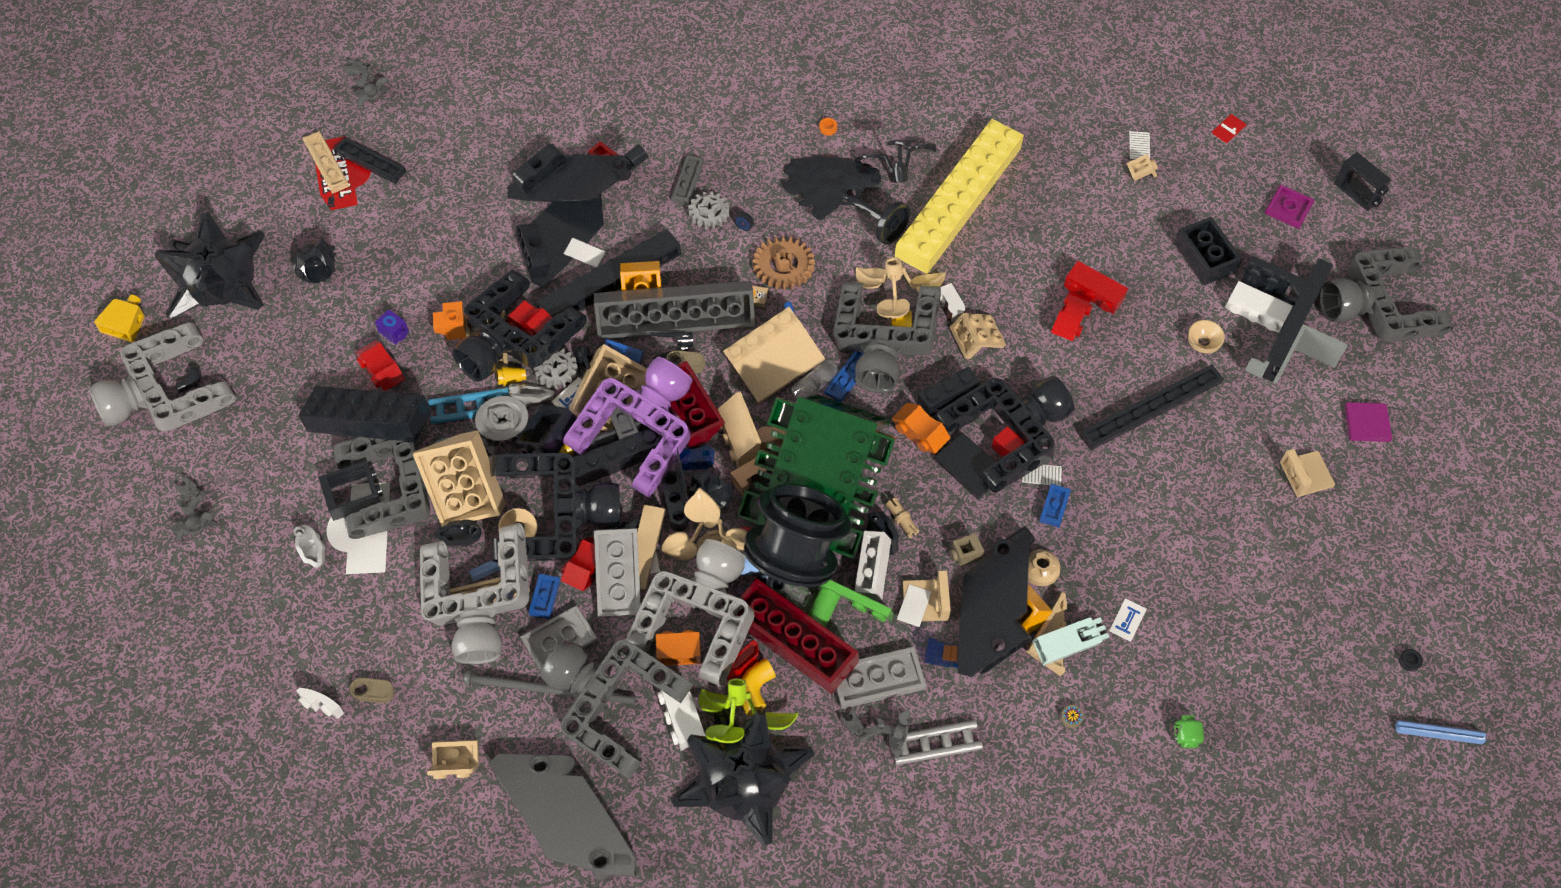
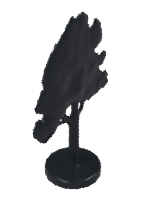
M813 155L812 157L790 159L791 162L783 167L784 173L789 175L791 179L781 181L783 188L791 195L802 192L804 200L799 201V206L808 207L812 204L814 211L811 213L817 220L825 219L827 215L838 209L840 205H854L879 220L876 227L877 240L885 245L894 242L907 226L911 211L910 207L904 202H895L882 213L864 202L861 198V194L866 187L870 188L881 182L880 171L875 167H867L866 171L863 172L861 171L862 162L860 160L844 161L841 157L834 155ZM854 189L856 196L848 195L847 191Z

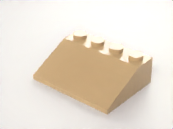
M790 307L723 351L759 404L825 360Z
M603 344L596 350L590 362L591 368L587 369L569 406V410L578 418L598 389V386L608 378L616 379L634 391L640 390L642 385H646L645 374L647 368ZM633 398L625 400L627 405L632 403ZM610 418L598 434L614 429ZM593 421L586 422L584 427H591Z
M478 430L453 436L413 452L414 459L441 526H445L449 521H475L501 514L506 502L496 476L491 477V463Z

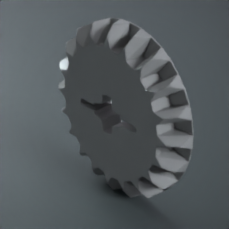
M509 396L495 397L486 401L478 409L475 417L476 428L486 440L491 439L493 442L496 440L503 442V440L511 441L513 437H518L519 433L527 425L529 419L528 411L525 405L516 398ZM504 417L506 418V421H507V422L501 421V422L499 423V420H498L499 418H500V419H503Z

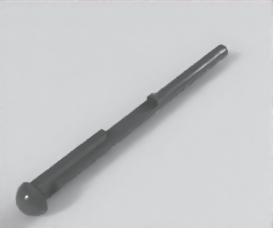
M469 670L463 675V683L468 687H471V684L474 683L575 697V694H571V689L566 691L556 690L547 684L474 675L473 670ZM613 693L608 701L634 705L636 696Z

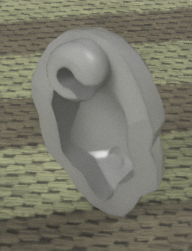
M515 383L509 386L510 396L520 400L523 404L542 403L552 400L555 396L554 391L543 386L515 385Z
M296 526L294 529V535L296 536L295 547L303 562L309 563L316 568L323 566L325 563L326 547L320 539V534L310 526Z

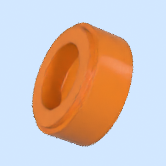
M824 118L819 123V130L822 134L830 136L837 132L838 124L833 118Z

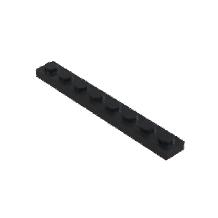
M1211 364L1081 431L1080 436L1092 451L1221 384L1224 378Z

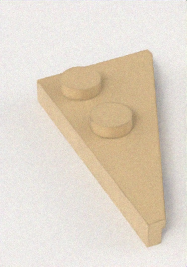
M1064 592L1059 594L1051 608L1053 612L1042 624L1034 639L1066 627L1064 611L1067 609V600ZM1031 642L1026 652L1041 662ZM1063 659L1045 665L1060 676L1065 672Z

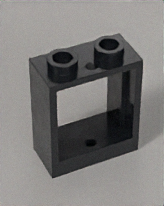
M1356 152L1344 161L1334 184L1365 210L1369 211L1372 207L1377 208L1383 202L1382 197L1388 192V185L1392 179ZM1354 172L1376 188V191L1372 193L1353 177Z
M539 405L515 443L520 448L522 454L558 453L564 445L563 439L577 418L569 408ZM554 424V427L552 428L542 444L538 443L543 434L545 433V431L547 430V428L549 427V425Z
M367 461L318 477L328 511L333 521L359 512L360 509L381 503L380 497L383 496L380 485H375L374 480L378 478L374 467L369 468ZM367 477L372 491L371 495L337 506L332 488Z

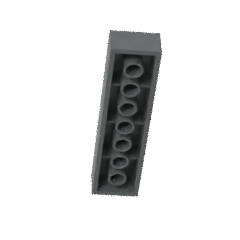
M751 281L594 293L598 339L650 335V332L677 333L755 326L754 297Z

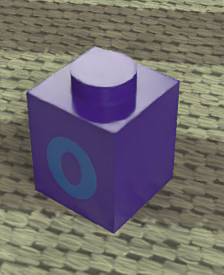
M389 309L375 321L378 332L395 345L399 341L404 340L409 332L406 321Z

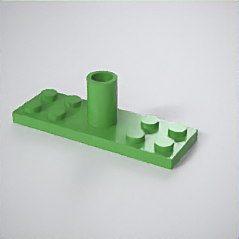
M832 580L824 585L817 586L821 589L808 614L812 619L826 627L839 599L842 598L852 603L853 608L865 614L867 610L871 612L873 618L883 623L885 620L891 622L894 616L891 608Z

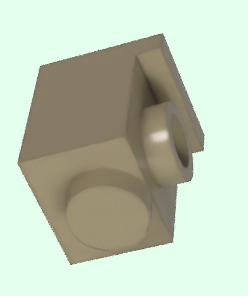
M975 533L954 540L949 553L952 561H957L959 566L981 560L984 549Z

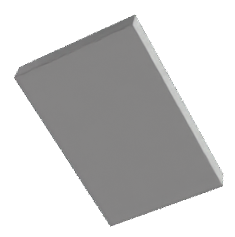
M577 605L520 636L521 641L540 672L548 656L563 640L568 639L576 642L583 649L598 642V638Z

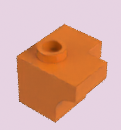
M462 301L442 303L443 312L433 313L434 332L445 335L447 340L465 338L466 324Z

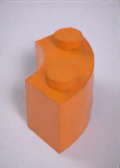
M906 403L892 417L896 424V430L917 444L918 448L923 452L928 451L935 454L950 439L942 422L930 417L918 404Z

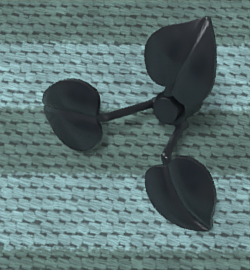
M907 138L888 141L887 145L898 144L899 163L893 164V168L887 154H864L857 157L854 161L869 157L884 159L889 167V173L893 174V183L908 181L907 171H909L908 166L911 152L917 149H928L936 152V144L925 143L908 147L911 143L919 142V139ZM902 145L907 146L905 150H908L906 163H902Z

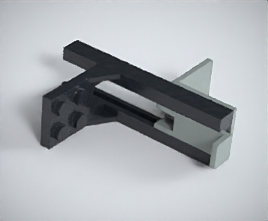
M1252 256L1241 282L1293 307L1265 363L1251 358L1245 371L1277 384L1294 350L1334 368L1336 367L1347 348V344L1303 324L1333 264L1319 258L1308 280H1305ZM1288 286L1299 296L1298 299L1285 294Z

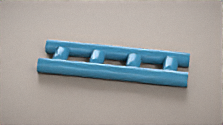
M509 387L429 399V406H436L437 416L430 417L431 424L475 418L478 409L484 404V399L510 395ZM476 400L477 410L465 411L464 402ZM456 403L457 413L445 414L444 405Z

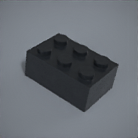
M1212 216L1179 229L1174 241L1204 286L1236 273L1242 261L1241 256Z

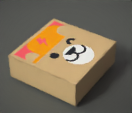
M752 286L754 306L765 308L768 288Z

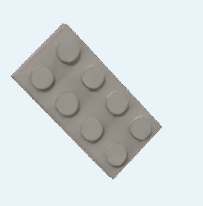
M637 529L594 531L598 617L637 615L641 606Z
M910 647L859 659V663L838 686L836 692L841 709L926 690V683L915 648Z

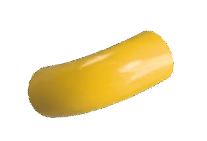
M767 658L760 660L747 669L742 677L746 681V692H751V699L756 711L764 710L766 707V703L760 693L762 685L776 677ZM746 699L742 707L747 716H753Z

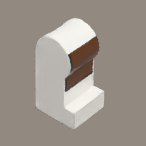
M952 283L942 286L940 303L947 312V319L954 323L964 313L965 305Z

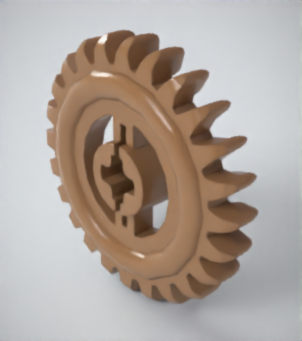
M784 235L781 241L775 236L774 243L768 238V246L762 242L761 248L757 247L756 253L753 254V271L757 273V278H762V283L768 282V287L775 285V289H779V287H782V290H786V287L793 289V285L800 287L801 283H806L807 279L812 277L811 273L814 272L815 265L814 254L811 253L810 247L806 248L805 242L799 246V238L793 243L792 236H790L788 241L785 240ZM793 257L797 261V268L792 266ZM771 260H773V261L775 262V268H776V270H777L778 272H780V273L775 272V271L771 268V266H770V261H771Z

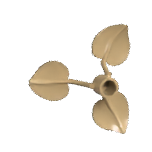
M898 257L887 259L885 269L856 267L857 282L864 283L862 285L863 288H878L888 278L892 281L893 300H883L877 305V313L885 318H900L909 312L910 304L908 300H897L896 281L900 280L903 274L911 288H916L917 292H919L920 285L942 287L946 273L920 275L911 280L905 271V266H902L901 259Z
M699 488L686 502L684 507L685 515L690 520L700 522L695 533L689 539L686 533L676 532L669 535L662 544V552L678 560L692 559L698 550L697 545L693 541H695L702 526L712 528L718 525L720 536L723 538L721 543L744 554L747 531L741 528H732L724 534L722 520L719 519L720 507L705 491Z

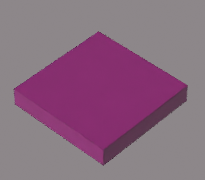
M1280 184L1264 214L1300 229L1315 200Z
M1351 402L1345 404L1350 441L1390 442L1392 440L1387 404Z

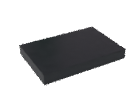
M964 433L959 435L935 456L934 461L978 500L990 490L980 475L984 469L996 461Z

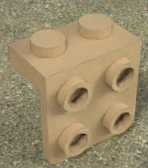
M478 739L433 741V765L427 770V775H433V779L447 778L449 774H456L457 778L470 777V774L474 773L479 767Z

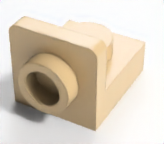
M1148 154L1127 163L1134 181L1151 173L1154 178L1157 177L1155 171L1158 169L1154 159L1150 160Z

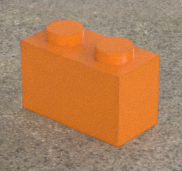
M685 630L682 633L664 631L661 634H656L657 660L665 666L701 664L699 632Z

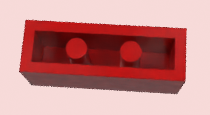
M1077 261L1068 273L1064 283V287L1068 291L1092 299V303L1098 305L1103 311L1112 314L1116 312L1124 301L1128 291L1127 287L1080 261Z

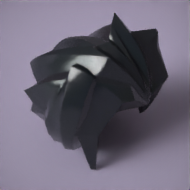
M322 239L318 243L315 240L311 241L305 249L299 248L293 260L294 272L302 282L305 281L313 284H319L330 279L335 272L334 262L336 260L334 257L337 254L333 252L335 246L326 244L325 240Z
M706 469L692 475L691 483L687 485L689 497L691 498L701 488L720 507V513H726L731 505L732 484L729 483L728 485L724 478L717 477L713 471L710 472V470L707 471Z

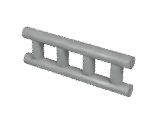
M976 720L908 732L903 746L899 749L901 751L900 757H894L895 765L983 749L981 740L974 742L971 729L977 728ZM962 731L965 743L952 746L949 733ZM889 735V740H893L894 736ZM941 735L944 747L931 750L928 737ZM919 739L922 751L909 754L906 741Z

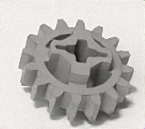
M712 191L710 195L703 192V196L697 194L696 200L691 199L689 218H692L693 224H698V228L703 225L705 230L708 229V226L715 229V225L721 227L722 221L727 222L729 203H726L725 197L720 199L719 193L714 196Z
M562 349L560 352L556 351L540 366L535 367L534 371L536 379L540 380L541 385L546 383L547 388L554 385L555 389H558L559 385L565 388L566 382L572 383V377H577L576 371H578L576 358L572 357L571 352L565 354V349Z

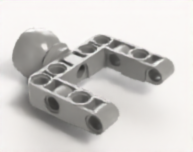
M185 323L126 345L121 349V358L129 375L127 380L122 378L121 383L115 380H102L88 388L106 427L122 423L130 416L132 409L138 411L139 407L147 409L159 430L169 431L234 403L236 397L227 382H219L214 385L209 384L187 392V395L172 401L168 400L161 385L157 384L151 366L202 345L203 338L194 323Z
M521 523L503 526L499 530L498 566L501 569V582H499V585L478 589L477 592L450 595L448 548L444 541L428 543L420 547L421 613L424 619L438 626L457 623L459 629L456 631L451 645L452 654L456 662L462 664H483L499 659L503 647L502 639L499 632L493 627L495 621L492 618L495 614L521 609L529 601L525 530Z
M706 539L697 552L696 563L699 571L694 572L695 577L688 580L666 571L655 575L626 640L648 653L653 641H656V634L660 633L666 621L665 616L671 603L676 601L694 609L695 607L703 609L710 615L722 619L701 666L699 677L722 686L754 620L753 609L744 600L729 595L726 590L729 589L727 583L737 579L743 572L746 556L724 543ZM670 581L669 585L666 588H663L664 584ZM688 588L687 593L684 594V595H681V594H682V591H683L684 589ZM722 602H726L722 609H718ZM741 609H745L743 615L737 616ZM651 620V624L645 627L646 623ZM723 649H727L726 654L720 657V652Z

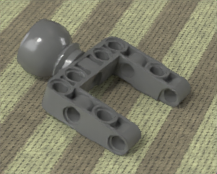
M1415 247L1358 252L1347 267L1352 280L1347 278L1332 279L1327 281L1321 289L1320 306L1326 319L1334 322H1348L1357 315H1363L1367 312L1377 336L1385 342L1447 334L1454 329L1446 311L1435 312L1434 310L1420 311L1409 315L1399 314L1392 297L1387 293L1382 276L1414 272L1422 267V260Z
M843 282L833 331L836 347L840 351L864 352L858 359L855 367V380L861 388L875 393L892 391L899 381L901 372L897 361L898 354L923 356L933 350L941 299V286L920 285L913 327L858 325L857 322L860 320L862 308V285L864 283Z
M358 437L334 446L336 467L340 470L365 461L370 464L395 456V461L400 471L399 482L402 492L400 499L374 504L360 509L359 512L348 515L345 519L348 537L360 539L422 521L429 516L430 504L426 486L413 456V452L418 451L417 441L408 442ZM445 437V438L439 439V440L436 441L434 444H436V443H438V442H441V441H443V440H446V439H448V438H451V437Z
M565 639L548 656L540 673V677L549 687L561 691L571 689V694H575L576 701L562 720L561 730L568 738L626 778L631 779L643 760L592 725L629 669L679 703H682L693 684L627 640L617 641L602 663L595 664V662L589 663L588 655L581 645ZM624 647H629V655L622 658L620 651ZM615 665L617 667L616 674L608 676V668ZM665 671L666 678L662 682H657V673ZM591 703V711L584 714L582 711L583 705ZM577 721L579 728L576 732L571 733L569 729L570 724ZM609 746H613L615 753L612 757L607 758L605 751Z

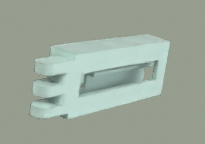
M1090 617L1035 638L1032 643L1043 666L1095 647L1103 642V640L1110 637L1108 633L1100 634V632L1106 630L1105 625L1096 626L1102 622L1101 617L1094 620ZM1078 633H1080L1082 639L1086 636H1088L1089 639L1082 642Z

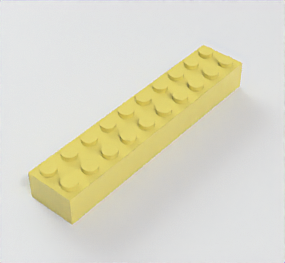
M991 119L897 242L895 257L928 274L1019 152L1024 135Z

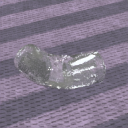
M831 360L822 361L812 372L792 386L791 389L794 396L798 398V396L819 392L836 376L838 372L837 365Z

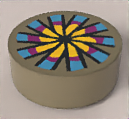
M1076 705L1066 706L1061 713V721L1068 728L1079 727L1084 719L1083 711Z

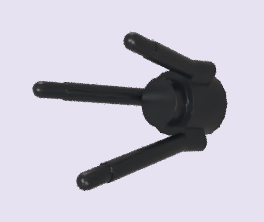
M692 332L649 333L650 336L676 338V346H680V348L672 351L688 352V348L693 347ZM672 351L655 356L653 359L657 357L665 358Z
M586 346L575 350L578 366L576 379L578 377L581 379L580 366L586 367L588 370L591 368L590 362L594 354H591L589 347Z

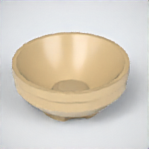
M1209 320L1195 322L1188 332L1190 345L1201 353L1217 351L1225 339L1222 328ZM1198 339H1207L1209 345L1202 346L1199 344Z
M516 508L507 511L501 517L498 526L499 530L503 526L521 522L525 526V537H535L537 523L529 511Z
M1037 549L1029 553L1028 581L1036 586H1048L1054 583L1060 574L1058 558L1047 550ZM1040 558L1046 559L1049 566L1041 568L1037 565V560Z

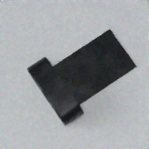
M676 447L679 474L674 471H668L662 479V489L670 526L674 531L682 532L687 529L689 521L684 512L687 502L686 483L678 447ZM670 481L675 482L672 485L667 484ZM674 499L679 500V502L673 503L671 501ZM678 517L683 518L681 521H676L675 519Z

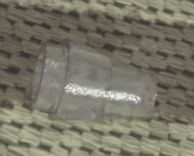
M786 583L784 589L780 592L797 607H805L812 595L807 587Z

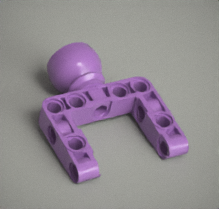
M657 357L649 364L645 374L646 385H642L640 390L634 391L613 378L605 379L563 439V444L579 454H583L616 407L663 436L657 447L651 450L639 468L640 472L631 487L647 497L653 494L676 461V447H678L680 455L691 437L686 423L669 413L668 407H671V401H677L686 395L690 389L692 379L678 366L662 357ZM610 388H616L615 393L608 394ZM633 398L631 404H624L626 399ZM667 419L665 425H657L659 420ZM593 421L591 427H584L586 422ZM678 429L684 430L681 436H674ZM660 463L661 466L658 470H651L653 464Z

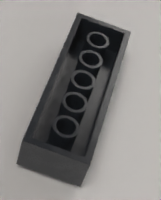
M316 386L298 416L307 432L416 442L432 411L424 395Z

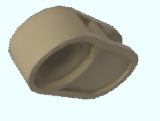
M672 351L666 357L668 361H671L673 358L681 359L680 363L687 361L694 373L702 372L705 368V357L701 353Z
M357 678L350 685V692L353 698L358 701L387 703L395 695L392 684L386 680ZM359 685L367 686L364 694L359 695L355 693Z

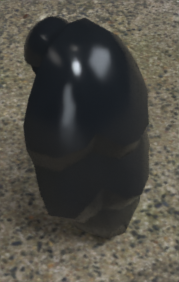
M883 512L870 513L868 531L885 532L891 539L889 555L896 554L900 536L893 520Z
M470 520L449 521L445 526L437 529L434 535L438 541H444L447 547H467L480 539L482 531L476 523Z

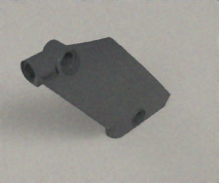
M498 754L488 763L533 833L547 859L590 870L598 880H605L610 875L636 876V851L630 850L621 833L583 776H573L575 760L572 757L565 755ZM605 863L604 866L597 867L598 864Z

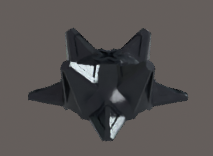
M209 211L201 212L193 243L173 239L169 242L172 250H157L155 252V258L179 288L165 315L172 319L199 305L207 307L209 305H225L230 302L259 310L264 304L252 285L254 279L253 256L265 234L259 231L233 241L225 237Z
M724 710L715 712L714 725L729 726L730 716ZM758 710L744 725V737L738 742L722 743L709 740L705 736L689 735L687 742L699 767V772L671 800L674 807H710L714 812L725 817L742 821L764 847L772 844L773 808L778 804L784 790L791 780L790 775L812 758L814 752L811 746H775L771 742L766 712ZM734 722L733 727H739V726Z

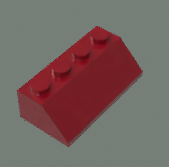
M685 361L676 366L691 377L690 389L681 399L671 401V407L668 408L669 413L686 423L691 433L690 440L686 445L690 451L707 443L725 422L689 363ZM679 429L680 432H681V434H683V433H684V430H683V429Z

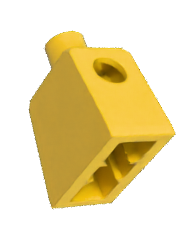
M130 295L126 302L118 299L112 300L94 321L99 331L134 343L144 320V314L138 306L141 299L135 295Z

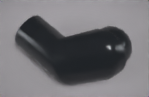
M191 367L186 379L176 383L179 393L198 385L201 371L197 367Z

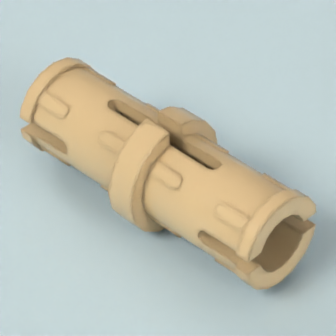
M897 498L892 499L893 503L889 500L886 506L895 517L897 525L900 524L908 538L913 537L912 533L917 535L920 530L911 520L910 513L904 510Z

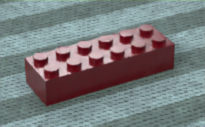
M756 579L739 598L744 600L754 611V620L748 633L830 694L838 688L859 663V653L857 650L760 580ZM741 609L737 616L743 615L745 609Z

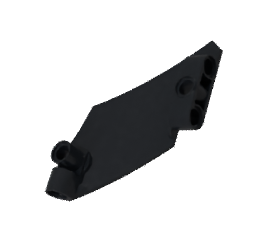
M548 144L514 171L512 175L514 183L508 187L507 197L515 200L538 202L590 201L617 181L629 179L632 175V170L649 158V156L639 144L625 155L614 156L584 154L565 156L554 144Z
M601 194L590 201L552 202L531 224L517 225V239L532 283L544 288L572 261L573 257L564 254L572 238L587 244L603 227Z
M1023 526L1006 539L998 540L994 544V549L964 575L957 672L960 675L973 677L978 672L984 674L1024 647L1032 639L1031 635L1019 621L1027 613L1030 545L1035 542V537L1026 526ZM1003 548L1009 549L1007 554L999 553ZM999 643L1005 645V648L1001 651L994 649Z

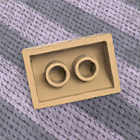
M740 391L718 408V412L725 422L721 427L724 432L722 438L725 446L729 445L730 447L729 456L732 463L736 462L738 468L755 459L758 450L761 449V440Z

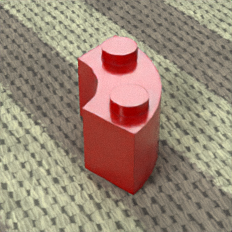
M1069 291L1051 333L1071 341L1075 337H1080L1083 326L1080 325L1085 315L1088 317L1093 307V305H1090L1092 299Z
M524 300L507 317L506 322L512 327L516 326L529 336H534L553 317L543 308H535Z
M375 340L355 352L358 356L356 358L357 363L361 369L366 368L372 377L370 379L376 389L380 387L383 391H386L405 380L398 365L389 356L381 342Z
M588 537L581 540L577 545L575 555L563 565L561 574H563L561 581L581 591L586 590L594 581V578H592L596 571L594 538Z

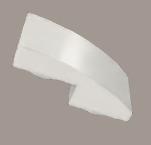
M305 688L296 690L301 697L298 701L306 709L311 707L315 712L321 709L328 717L333 715L337 719L344 714L341 707L327 696Z

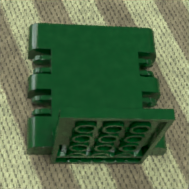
M818 394L798 396L796 402L776 397L767 425L787 432L784 434L771 430L770 435L784 441L782 446L767 442L766 447L780 452L779 454L764 449L758 450L754 465L773 471V473L758 469L757 474L771 480L769 486L761 482H754L753 486L765 491L780 484L793 483L818 489L836 499L843 506L846 515L852 523L863 525L864 520L850 515L851 509L862 513H867L868 511L867 507L854 503V501L872 507L875 504L879 490L864 485L861 481L871 485L877 484V480L863 474L865 469L880 473L882 468L867 463L868 460L884 466L888 465L897 438L882 433L880 430L888 428L891 419ZM752 489L745 490L737 517L764 525L766 517L758 506V498L762 492ZM852 525L850 534L841 540L832 541L830 549L855 559L865 530Z

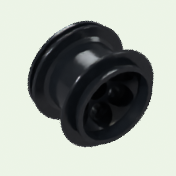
M780 484L762 492L758 498V506L765 515L766 521L764 525L753 527L746 533L744 554L748 561L763 574L786 584L800 587H817L829 582L838 568V560L830 549L832 541L847 537L852 530L851 521L846 515L843 506L830 495L801 484Z

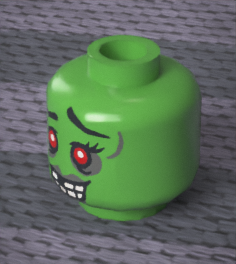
M1181 716V720L1174 723L1175 742L1180 744L1181 748H1199V744L1204 742L1203 723L1195 720V716Z

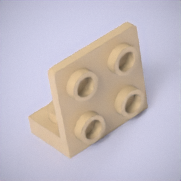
M962 313L949 327L965 359L972 358L982 347L1004 348L1006 346L1003 336L991 315Z
M1294 449L1288 450L1280 461L1297 497L1335 486L1318 451L1297 456Z
M938 571L937 579L903 581L904 598L909 584L931 591L922 621H948L951 609L947 571Z

